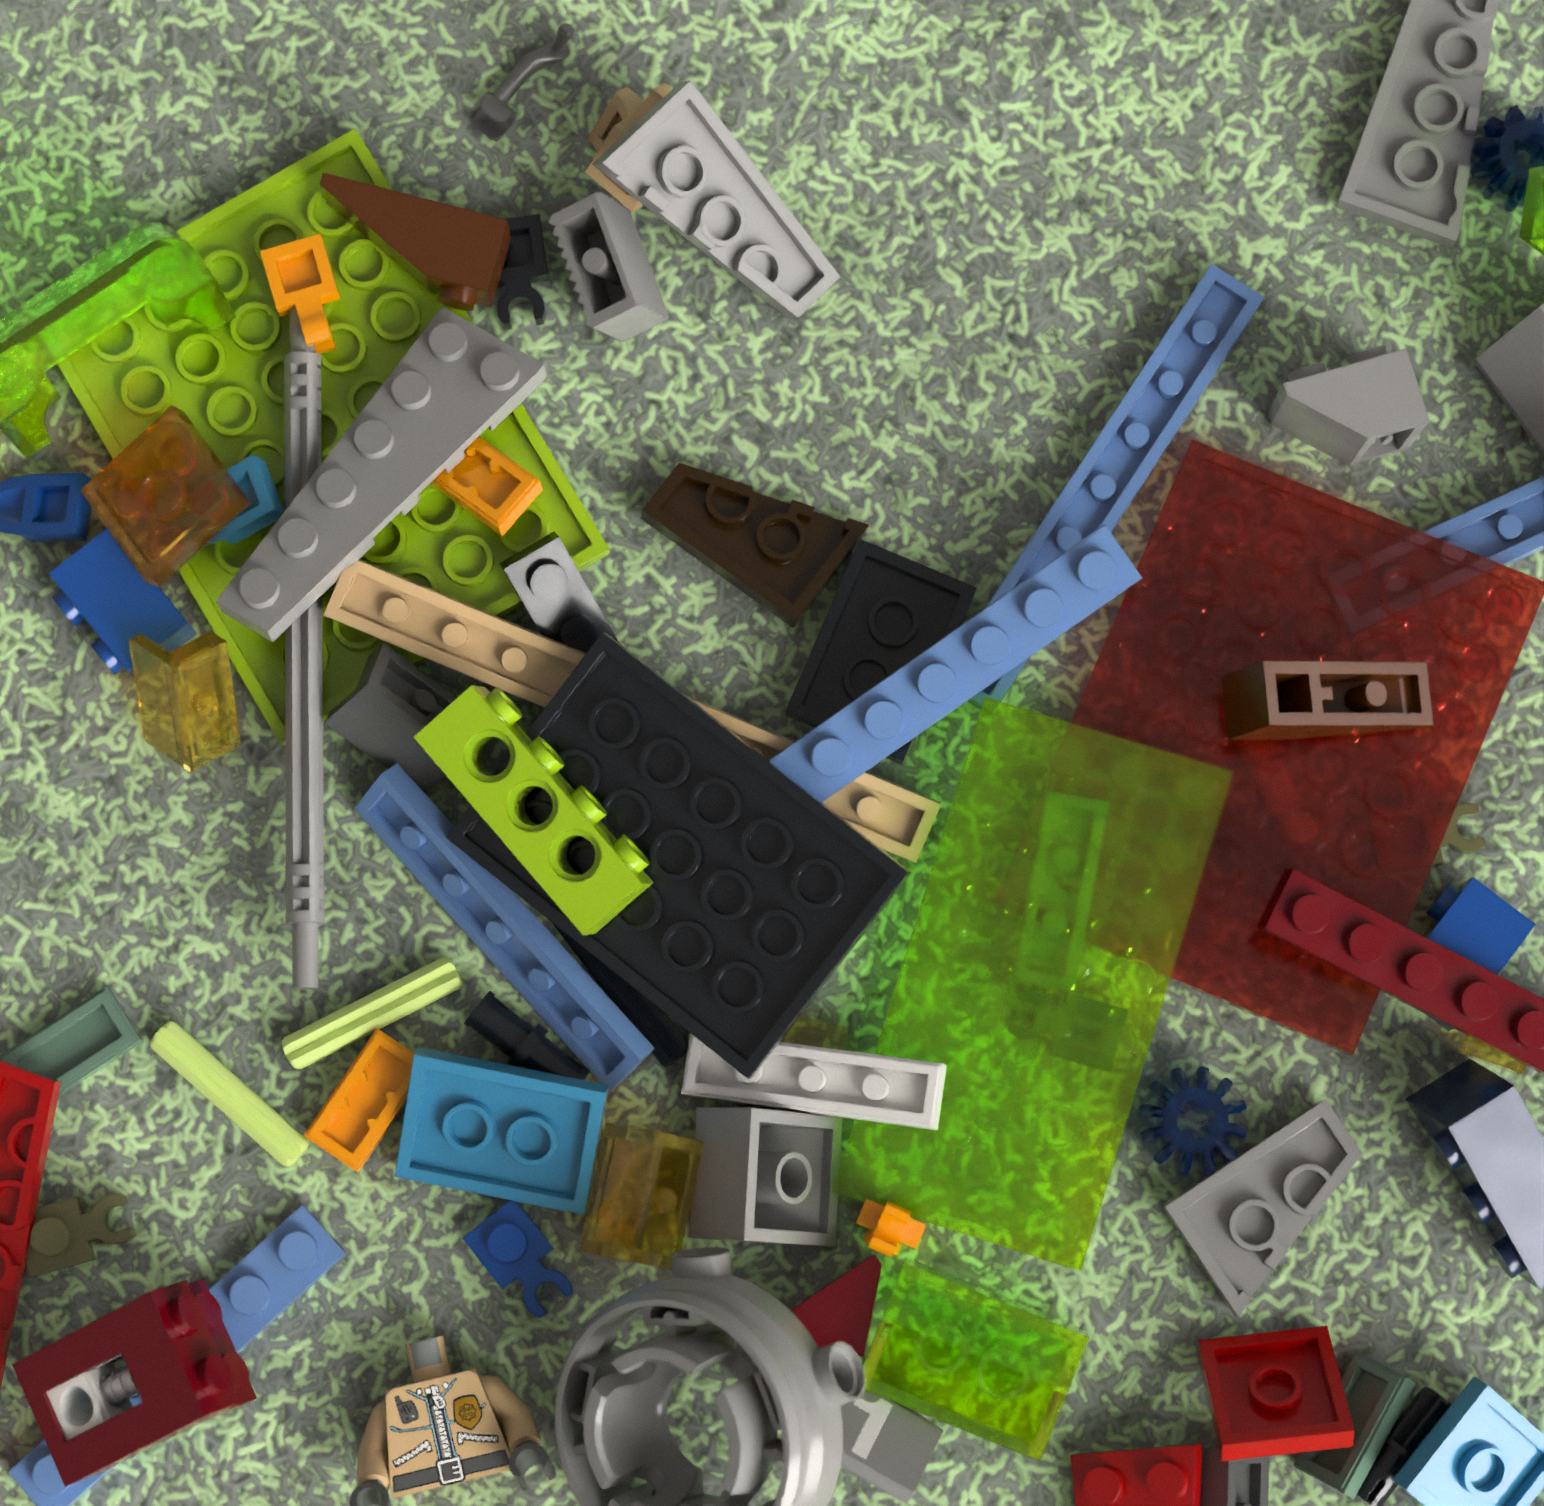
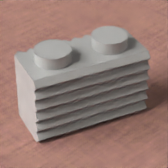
M596 192L551 215L548 224L555 227L552 235L559 238L556 246L563 249L561 258L567 260L565 269L571 271L569 280L576 283L573 291L580 294L577 302L584 305L581 314L588 316L585 325L624 342L669 318L632 215L624 205L619 203L618 200H614L613 197L609 198L608 194L604 195L603 192Z

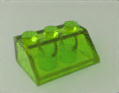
M904 1256L863 1363L865 1390L1041 1461L1089 1340L1087 1330Z

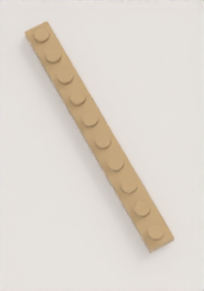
M359 559L353 566L346 568L340 573L324 612L326 617L544 708L586 655L584 652L362 559ZM689 697L767 760L795 742ZM868 771L822 802L881 849L914 863H917L941 806V802Z

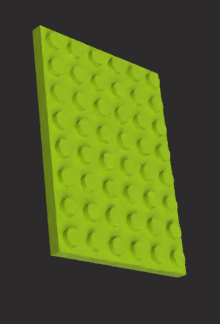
M355 128L29 315L157 535H159L163 524L172 510L188 493L203 482L253 454L266 461L284 508L283 355L290 353L289 314L280 317L277 312L261 258V250L321 233L341 298L323 304L336 349L320 354L322 362L321 463L441 307L448 309L473 324L466 311L454 309L440 303L437 300V294L430 293L327 204L320 187L323 173L392 190ZM522 403L493 431L487 428L479 436L539 479L543 487L541 493L503 536L429 484L419 493L421 500L405 516L400 513L397 514L374 537L375 544L360 559L502 618L523 605L499 564L554 531L560 537L579 572L611 554L608 545ZM277 521L234 545L224 540L207 546L189 549L173 548L164 545L277 740L284 746L285 631L274 642H271L223 613L216 602ZM337 581L322 595L323 722L327 720L330 711L356 689L368 656L382 643H385L416 667L429 660L324 616Z

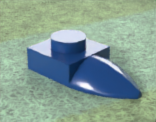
M83 473L27 474L11 477L0 482V531L20 535L31 542L87 541L95 480Z

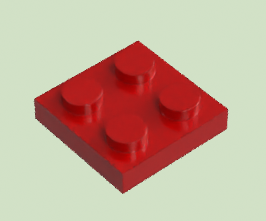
M1327 1326L1198 1340V1360L1221 1461L1353 1447L1354 1427Z

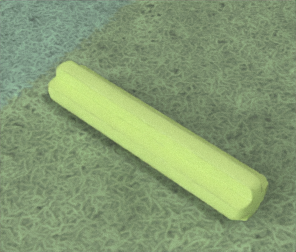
M442 957L284 1037L281 1041L283 1051L292 1067L303 1069L374 1033L376 1028L380 1030L460 989L463 985L461 976L453 961L449 957Z
M169 1021L155 1033L149 1043L151 1049L282 1166L291 1167L303 1156L309 1146L308 1140L181 1026Z

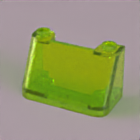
M155 222L136 227L0 319V429L26 458L53 441L46 428V413L50 404L52 405L62 397L44 372L149 302L166 327L177 319H191L199 322L210 334L236 317L217 280L197 251L171 226Z

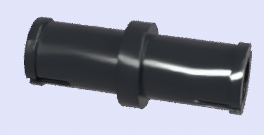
M491 991L486 994L464 1022L466 1026L473 1028L510 1058L506 1063L507 1065L584 1080L590 1073L587 1067L584 1068L545 1037L548 1032L547 1029L539 1023L535 1028L497 999Z

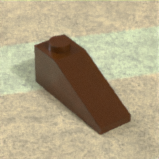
M327 173L322 174L320 187L327 204L430 293L437 294V300L440 303L463 311L474 310L475 304L492 308L511 241L509 225L506 219Z
M1261 661L1221 676L1228 740H1285L1427 728L1434 725L1427 662Z

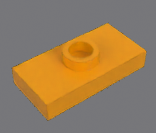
M478 436L464 450L465 458L448 474L443 470L430 484L503 536L541 493L543 487L539 479Z
M376 1028L303 1136L359 1173L406 1104L415 1053Z

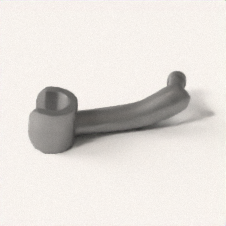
M563 23L559 26L555 40H551L524 54L493 93L487 92L484 94L480 102L481 110L475 115L472 122L474 127L496 142L505 135L517 117V112L507 105L512 96L534 73L564 60L570 54L569 47L567 46L568 40L573 35V28L570 24Z

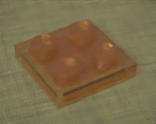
M170 406L80 490L144 581L158 588L251 503L185 412L174 406Z

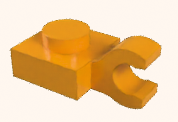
M321 233L261 250V258L279 316L288 315L290 310L296 307L306 345L315 344V353L318 354L335 350V343L323 304L341 298Z
M868 1199L864 1201L855 1225L867 1229L862 1241L869 1244L868 1248L891 1258L893 1255H899L903 1245L913 1250L917 1249L926 1224L910 1218L912 1211L889 1201L886 1202L885 1206H882Z

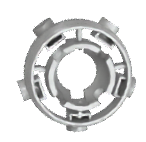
M719 1247L696 1248L671 1254L672 1275L649 1282L622 1295L594 1316L581 1330L565 1358L559 1377L555 1405L558 1451L567 1481L580 1506H748V1503L761 1490L771 1473L773 1462H783L779 1491L775 1499L760 1506L828 1505L838 1480L842 1462L843 1421L840 1406L856 1401L863 1396L865 1390L863 1365L854 1349L843 1341L834 1342L819 1348L805 1326L782 1302L753 1283L732 1276L729 1249ZM643 1307L644 1325H666V1333L627 1349L612 1345L626 1320L635 1310ZM707 1321H711V1322H713V1323L716 1324V1325L702 1324V1323L707 1322ZM734 1339L748 1353L760 1371H757L750 1362L735 1350ZM719 1364L722 1369L730 1372L739 1380L721 1390L714 1399L725 1422L729 1442L728 1463L721 1483L724 1490L720 1496L704 1494L702 1469L692 1464L681 1453L670 1433L667 1421V1401L671 1387L677 1377L683 1371L694 1376L700 1371ZM778 1430L782 1431V1438L777 1437ZM634 1477L648 1481V1483L629 1491L623 1482Z

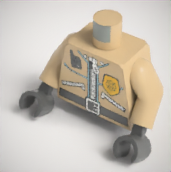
M439 1336L405 1345L414 1383L386 1390L385 1400L380 1401L372 1408L358 1448L357 1487L351 1493L349 1502L350 1506H391L388 1494L389 1485L393 1499L508 1470L512 1472L521 1489L526 1491L529 1488L524 1477L529 1468L535 1465H542L549 1480L555 1477L556 1469L542 1447L530 1407L500 1377L492 1375L483 1376L480 1367L452 1374L444 1337Z

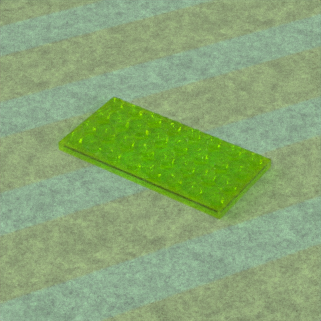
M984 698L875 1051L876 1055L943 1063L947 1066L938 1130L854 1119L832 1192L863 1202L868 1199L882 1206H885L886 1202L889 1201L912 1211L910 1217L1082 1271L1229 790L1233 771L993 699Z

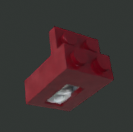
M204 1278L190 1283L184 1280L150 1291L12 1364L65 1487L102 1473L203 1421L237 1409L257 1399L249 1381L248 1368L235 1350L222 1320L221 1307L216 1298L210 1293ZM124 1358L126 1364L122 1368H116L114 1362ZM140 1395L143 1402L133 1407L129 1397L137 1398Z

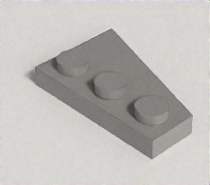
M1325 1099L1162 1207L1234 1316L1238 1317L1252 1299L1253 1294L1269 1273L1276 1268L1289 1251L1288 1248L1311 1218L1318 1213L1360 1158L1362 1152Z

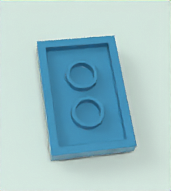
M419 1047L413 1057L395 1177L585 1215L589 1207L609 1085Z

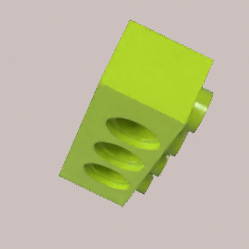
M471 685L414 736V739L583 936L596 934L654 883L643 871L650 864L648 859L627 836L622 835L617 840L601 822L607 815L603 806L582 785L574 791L558 772L565 766L560 756L540 736L534 741L530 740L516 723L522 717V713L502 690L496 687L489 692L486 687ZM500 738L509 748L510 761L502 773L494 775L485 767L483 753L486 746L492 740ZM541 787L551 796L553 808L550 817L538 825L527 816L525 801L532 790ZM579 836L588 839L595 849L594 864L584 874L573 870L567 860L568 847Z

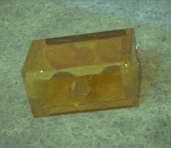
M606 1122L579 1251L672 1270L671 1254L682 1251L704 1142L655 1130Z

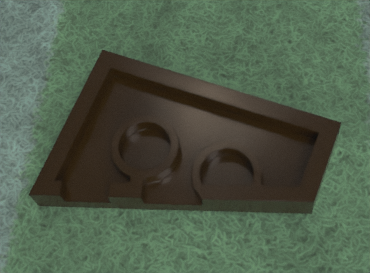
M682 463L675 467L645 505L640 519L792 628L795 627L845 562L869 527L868 524L847 518V521L844 522L814 512L815 507L792 500L790 504L753 492L752 486Z

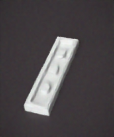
M690 1033L681 1094L689 1097L938 1130L947 1066L943 1063L780 1042L752 1078L747 1079Z

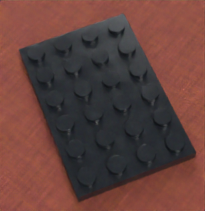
M602 632L525 734L531 741L540 736L556 751L565 764L558 772L574 791L582 785L599 801L607 813L601 822L617 840L622 835H625L642 851L650 863L643 871L654 883L596 934L583 936L472 805L469 806L446 838L747 1079H750L756 1074L911 872L610 635ZM510 754L494 775L502 773L507 768ZM541 787L535 788L529 793L525 801L527 816L538 825L550 817L553 808L551 796L545 789ZM582 836L574 839L567 850L569 865L580 874L586 873L595 861V849L592 843Z

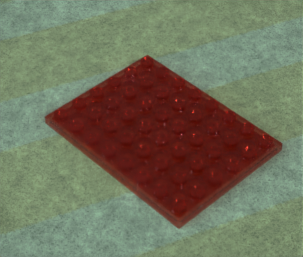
M1192 439L1137 566V571L1142 576V579L1129 587L996 895L994 905L1023 917L1046 791L1110 802L1084 943L1352 1056L1380 990L1258 928L1257 925L1285 868H1289L1407 927L1544 596V581ZM1261 661L1427 662L1434 725L1427 728L1285 740H1228L1221 676ZM1053 874L1055 881L1063 890L1073 894H1080L1081 887H1072L1066 884L1060 875ZM1038 907L1036 921L1042 923L1044 915L1049 911ZM1068 920V926L1064 933L1072 936L1075 922Z

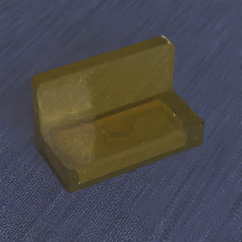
M210 631L168 652L142 634L129 639L143 735L148 744L190 773L241 746L226 640Z

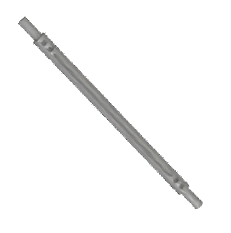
M296 307L289 312L290 353L283 355L284 510L288 508L321 465V355L315 353V344L306 345ZM322 595L285 630L286 925H292V989L300 990L319 988L318 925L325 924Z

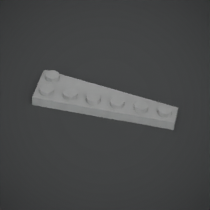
M1499 0L1409 1L1337 201V208L1450 248L1454 246L1460 232L1470 173L1469 164L1473 140L1477 132L1481 109L1479 105L1484 76L1488 68L1489 46Z
M441 307L218 597L216 602L221 611L269 641L274 642L337 581L343 570L353 566L375 544L374 537L397 514L400 513L405 516L421 500L419 493L443 470L448 474L465 458L464 450L487 428L493 431L545 380L547 374L544 364L448 309Z

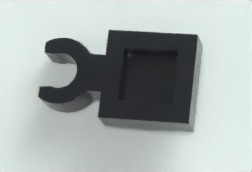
M540 214L506 218L511 241L497 287H505V291L501 294L497 303V313L501 326L504 330L512 329L510 312L519 303L529 304L533 308L536 325H544L546 319L544 301L540 293L532 288L531 284L549 281Z

